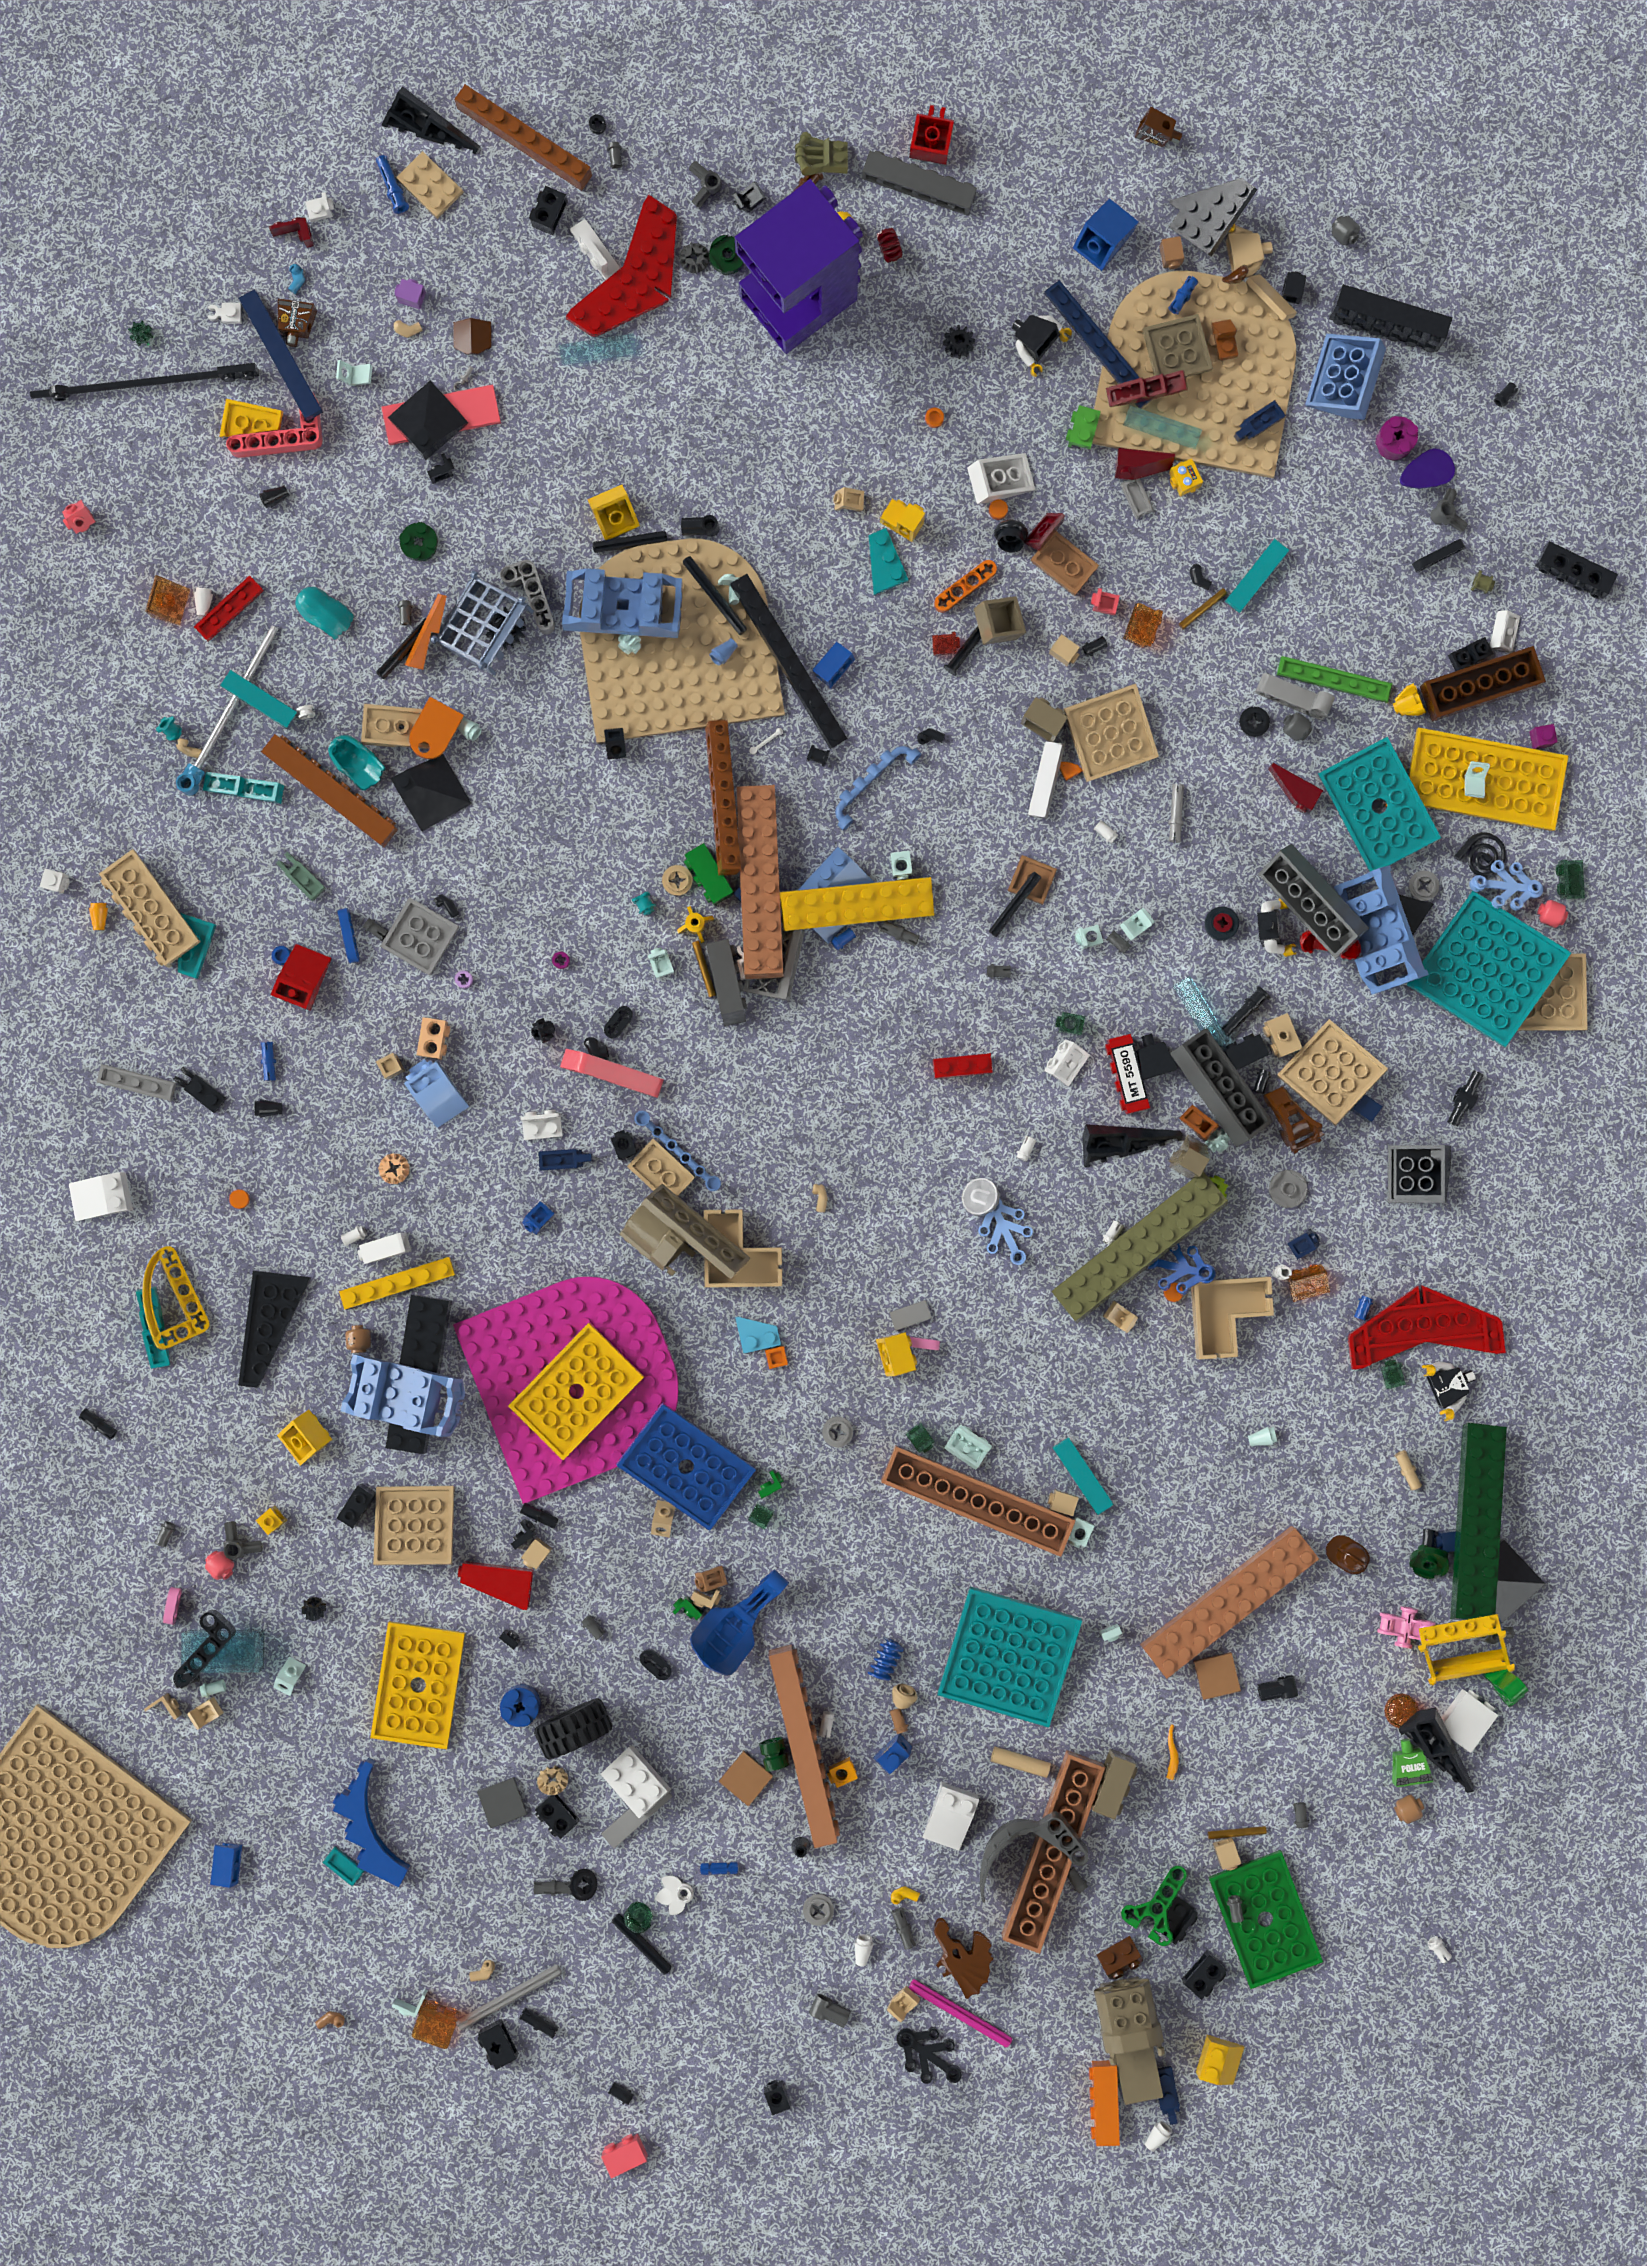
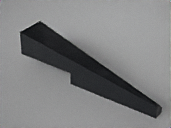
M403 86L397 92L391 108L388 110L382 123L383 127L387 128L390 125L398 128V131L402 133L405 130L416 133V137L444 145L445 142L453 144L459 150L462 147L473 150V154H476L480 148V145Z
M1086 1124L1082 1136L1084 1167H1090V1162L1100 1160L1101 1163L1107 1162V1158L1118 1155L1121 1158L1148 1150V1146L1157 1143L1159 1146H1164L1165 1141L1171 1139L1181 1141L1183 1135L1179 1130Z
M1436 1707L1417 1711L1399 1727V1733L1401 1735L1405 1734L1410 1739L1412 1745H1417L1421 1748L1423 1754L1443 1772L1447 1771L1455 1783L1459 1782L1465 1787L1467 1793L1474 1792V1785Z

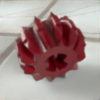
M891 227L877 233L878 245L884 260L889 263L902 258L903 251L896 231Z

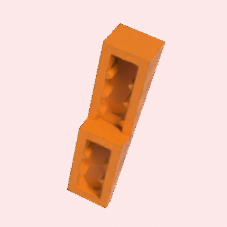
M438 593L405 665L424 669L431 632L439 634L447 598L446 595Z

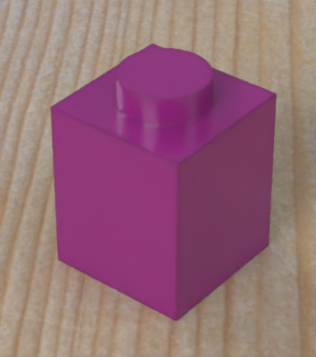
M1554 724L1535 727L1529 731L1533 749L1552 747L1558 742Z

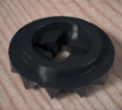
M1254 706L1242 712L1239 724L1246 736L1257 737L1262 736L1268 730L1270 718L1264 709ZM1253 716H1255L1256 721L1260 722L1256 725L1255 729L1253 724L1247 723L1253 719Z
M589 1869L574 1871L573 1876L569 1878L571 1880L568 1886L571 1891L570 1895L579 1901L591 1899L597 1890L595 1874ZM582 1882L588 1883V1885L583 1886V1888L577 1886L579 1885V1883Z

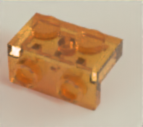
M1135 603L1123 639L1141 648L1151 647L1156 639L1155 634L1158 626L1162 622L1163 611L1153 610L1141 603Z

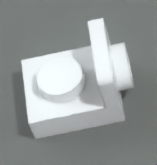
M325 192L321 193V198L305 201L311 222L333 217L331 211L334 209L332 198L327 197Z
M44 869L39 887L64 893V890H67L69 886V875Z

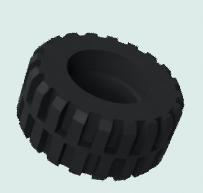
M596 1698L568 1709L541 1723L535 1728L534 1734L544 1757L550 1760L568 1754L609 1733L612 1730L613 1724L603 1701Z

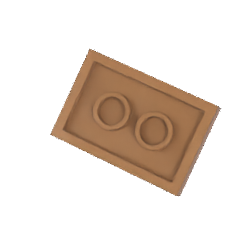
M1057 531L1044 547L1031 558L1033 564L1073 596H1076L1099 567L1096 562Z

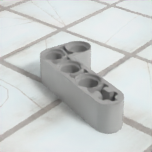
M523 560L502 568L500 577L504 585L507 587L524 585L540 632L546 635L553 633L555 622L534 563L530 560ZM527 567H531L532 572L530 574H524V569ZM509 573H513L514 578L512 580H506V575ZM532 585L539 586L535 592H530L529 588ZM538 603L545 604L541 610L535 609V606ZM543 616H545L548 622V627L544 626Z
M1266 673L1262 674L1255 691L1260 696L1277 703L1280 702L1284 706L1313 718L1315 717L1318 720H1324L1328 716L1335 697L1330 693L1319 691L1316 694Z

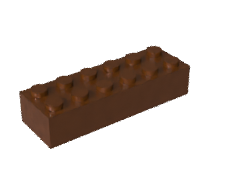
M1531 646L1425 681L1420 686L1431 721L1434 722L1540 687L1546 680L1535 648Z

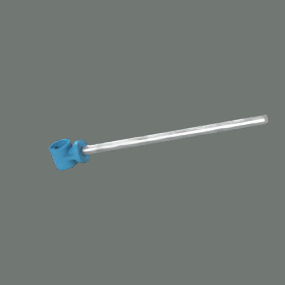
M271 626L245 672L243 678L246 680H251L278 631V628L275 626ZM233 695L195 764L188 763L184 772L177 777L176 786L185 795L193 796L198 792L199 783L205 774L201 768L239 701V698ZM187 781H191V786L184 788V784Z

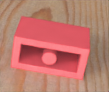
M629 2134L622 2138L621 2142L617 2144L613 2142L605 2146L601 2158L612 2179L647 2162L648 2154L639 2135L633 2136Z

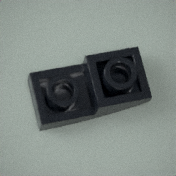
M1486 637L1450 653L1448 657L1454 670L1458 671L1494 653Z

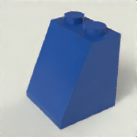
M1109 198L1085 222L1073 249L1102 271L1133 234L1139 221Z

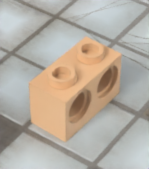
M422 1018L417 1056L442 1060V1056H446L447 1045H445V1038L449 1037L450 1026H448L447 1021ZM438 1024L440 1032L433 1035L431 1029L434 1025ZM435 1043L437 1051L431 1054L428 1051V1047L430 1044Z

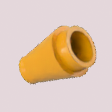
M90 903L91 908H89L93 930H105L108 913L106 903Z

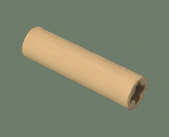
M995 1746L990 1760L997 1764L1045 1778L1048 1777L1051 1766L1050 1762Z

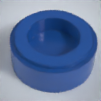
M278 946L272 951V959L276 964L284 965L291 951L285 946Z

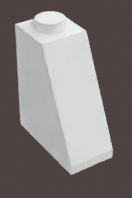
M398 1233L359 1245L358 1256L364 1264H369L411 1252L407 1233Z

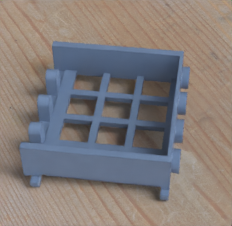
M472 571L470 575L471 580L467 582L462 595L458 597L454 608L447 615L446 621L439 630V634L436 633V636L431 637V643L435 644L437 642L444 649L495 676L496 672L490 665L495 658L503 659L504 653L500 649L505 642L513 643L514 637L510 633L515 625L519 628L523 626L524 621L520 617L524 610L533 614L534 610L525 603V597L521 596L517 599L477 577L478 572ZM479 587L485 589L480 598L474 596ZM489 592L499 596L494 606L484 601ZM504 599L514 604L509 613L498 609ZM471 600H474L477 604L471 614H469L465 610ZM481 605L491 609L485 621L475 617ZM496 612L506 617L499 629L489 624ZM462 615L468 617L461 629L455 627ZM472 620L482 625L475 637L465 632ZM486 628L496 632L490 644L479 640ZM453 630L458 632L452 644L446 642ZM462 636L472 640L466 652L456 648ZM477 643L487 648L480 660L470 655Z

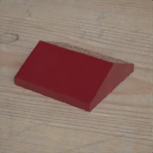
M1046 513L1028 535L1024 543L1040 551L1062 525L1065 515L1063 513Z

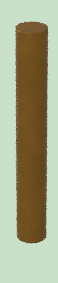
M1222 588L1182 620L1179 626L1185 629L1227 595V591Z
M695 941L692 943L708 996H716L700 942Z
M1266 1826L1208 1831L1207 1833L1208 1839L1267 1834Z

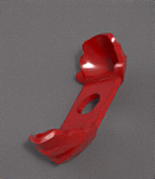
M1309 930L1300 936V946L1305 953H1313L1314 949L1327 951ZM1357 940L1341 955V958L1356 959L1361 953L1360 942Z

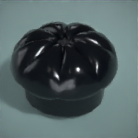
M1009 519L1000 522L996 526L994 536L1001 550L1015 553L1023 548L1024 541L1028 536V530L1022 522Z

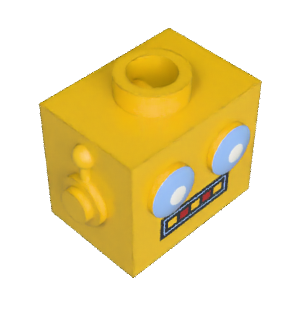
M1192 458L1185 462L1181 461L1170 469L1171 486L1173 489H1177L1180 497L1187 493L1195 492L1203 484V480Z

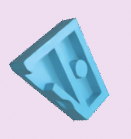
M735 1317L743 1353L781 1345L777 1326Z

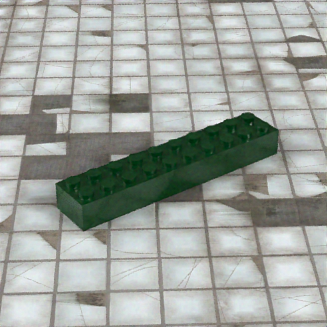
M1469 1422L1462 1427L1450 1619L1468 1620L1496 1615L1507 1427Z

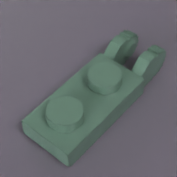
M286 852L284 855L294 865L288 869L282 861L278 860L276 864L313 902L326 888L299 861Z

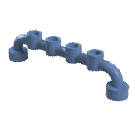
M900 746L892 752L889 750L883 752L880 756L882 761L878 765L875 763L871 764L866 770L869 774L864 779L859 776L853 782L855 788L851 792L846 789L839 796L841 801L835 810L836 818L839 821L838 826L844 831L853 823L854 820L848 814L846 816L843 815V809L850 805L860 792H863L887 766L891 765L898 755L906 754L905 759L912 765L922 754L919 750Z
M638 1111L635 1114L634 1120L636 1124L646 1126L655 1138H659L666 1145L668 1150L673 1151L680 1157V1161L693 1169L696 1176L706 1181L705 1185L708 1190L717 1191L721 1187L720 1179L716 1176H710L704 1166L698 1165L688 1152H684L675 1140L670 1139L661 1127L656 1126L650 1120V1115L646 1111ZM655 1129L661 1130L659 1136L654 1134ZM669 1142L675 1143L673 1149L668 1147ZM685 1154L689 1155V1160L687 1162H684L682 1160V1157ZM699 1167L703 1168L701 1175H698L696 1172Z

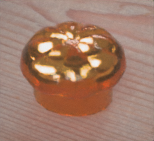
M1403 1693L1395 1694L1386 1702L1385 1717L1393 1727L1399 1729L1400 1726L1419 1711V1706L1410 1695Z

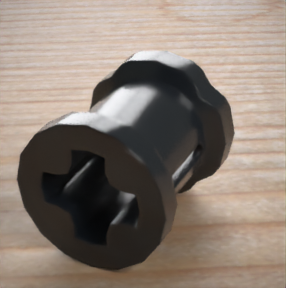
M811 745L806 761H815L825 767L830 751H823L815 748V745Z

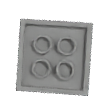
M409 897L380 947L431 976L458 931L459 926Z

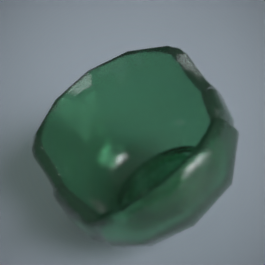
M636 1901L626 1909L624 1922L631 1932L642 1934L651 1927V1921L654 1916L647 1905Z

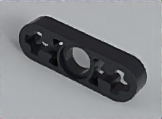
M1458 539L1412 563V566L1416 573L1438 563V560L1440 562L1466 547L1462 539Z

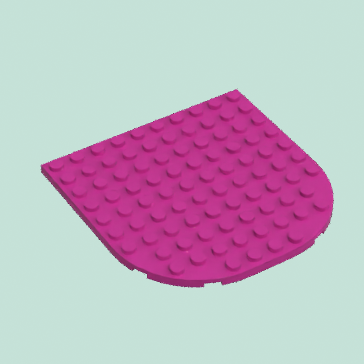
M601 1277L567 1279L453 1324L523 1504L616 1468V1463L662 1402L674 1411L677 1409L679 1392L677 1370L660 1325L650 1307L634 1291L613 1280ZM590 1322L644 1378L562 1460L508 1405ZM573 1384L570 1387V1395L573 1398L579 1399L583 1396L584 1389L580 1384Z

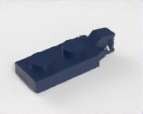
M1276 400L1245 419L1240 424L1241 429L1235 433L1234 438L1237 442L1246 437L1249 440L1255 438L1284 419L1286 415Z
M577 1149L538 1152L539 1171L574 1169L583 1167V1162H593L592 1154H582V1150Z
M1172 2067L1157 2068L1163 2098H1158L1160 2109L1163 2115L1167 2114L1170 2125L1178 2124L1175 2112L1180 2111V2104Z

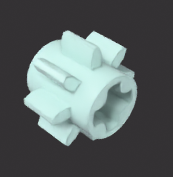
M621 634L618 637L620 642L618 647L628 655L631 652L636 654L641 648L639 643L641 638L638 635Z
M1220 1129V1131L1215 1130L1205 1144L1213 1153L1216 1150L1222 1152L1229 1147L1228 1141L1230 1138L1223 1129Z

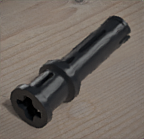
M1260 986L1256 988L1257 990L1250 998L1245 999V1004L1220 1028L1227 1037H1230L1250 1014L1258 1011L1266 999L1269 1000L1271 998Z

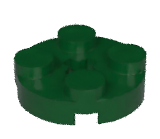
M721 235L712 242L709 250V260L716 271L723 275H729L743 268L744 262L735 250L734 237ZM724 252H732L733 254L731 258H724Z
M423 522L408 525L399 536L401 550L411 560L426 561L436 553L438 537L435 531ZM416 538L424 539L422 546L414 545Z
M1420 1545L1410 1555L1409 1566L1413 1568V1572L1419 1577L1434 1579L1435 1575L1442 1577L1449 1570L1448 1553L1427 1545Z

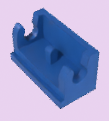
M836 641L812 671L818 679L829 688H832L855 661L853 653Z
M222 1843V1845L217 1844L214 1846L210 1885L231 1888L238 1884L242 1853L241 1844Z

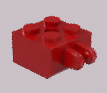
M930 105L928 115L918 113L916 115L909 158L946 165L954 120L944 118L945 107L940 109V118L934 117L935 108L934 105Z

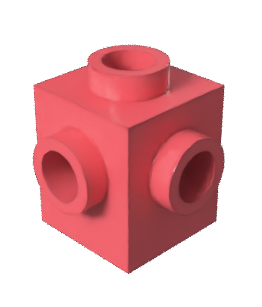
M82 500L68 505L62 511L65 518L63 519L64 524L69 530L73 529L76 534L86 531L90 525L95 523L92 513Z

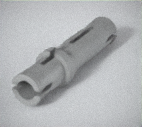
M1172 784L1171 819L1168 820V825H1170L1169 842L1174 843L1175 835L1176 843L1181 842V826H1183L1184 822L1182 820L1183 784H1179L1178 792L1177 784Z

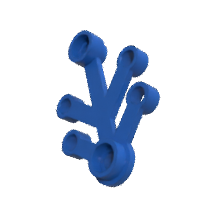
M1179 1243L1177 1244V1250H1170L1179 1263L1158 1259L1148 1267V1269L1160 1267L1176 1271L1158 1281V1286L1164 1291L1168 1290L1172 1283L1187 1274L1195 1275L1188 1281L1177 1284L1176 1289L1181 1295L1187 1294L1189 1288L1199 1282L1205 1284L1212 1282L1216 1276L1215 1269L1209 1264H1204L1199 1255V1249L1196 1246H1189L1187 1249V1254L1190 1258H1193L1197 1267L1190 1266L1181 1252ZM1192 1249H1196V1253L1194 1255L1190 1254V1251ZM1209 1272L1208 1277H1203V1274ZM1167 1281V1286L1162 1287V1282ZM1181 1286H1186L1184 1291H1180Z

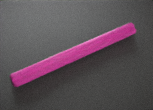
M916 1979L911 1981L909 1989L1002 2046L1006 2048L1010 2046L1012 2042L1011 2036Z

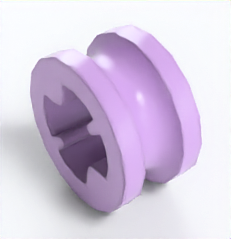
M460 971L455 975V983L460 988L465 989L472 985L473 977L467 971ZM465 974V976L469 978L468 983L466 982L465 985H462V982L459 981V977L462 978L461 975Z

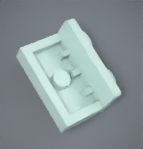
M962 1425L955 1429L944 1449L975 1470L979 1467L987 1452L992 1448L985 1438L978 1437L970 1428Z

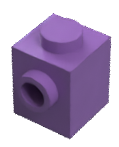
M401 279L400 285L397 284L395 288V296L398 303L421 309L426 294L424 286L413 279Z

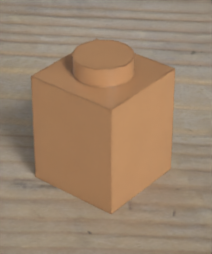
M1181 237L1162 239L1159 247L1163 268H1179L1184 261Z

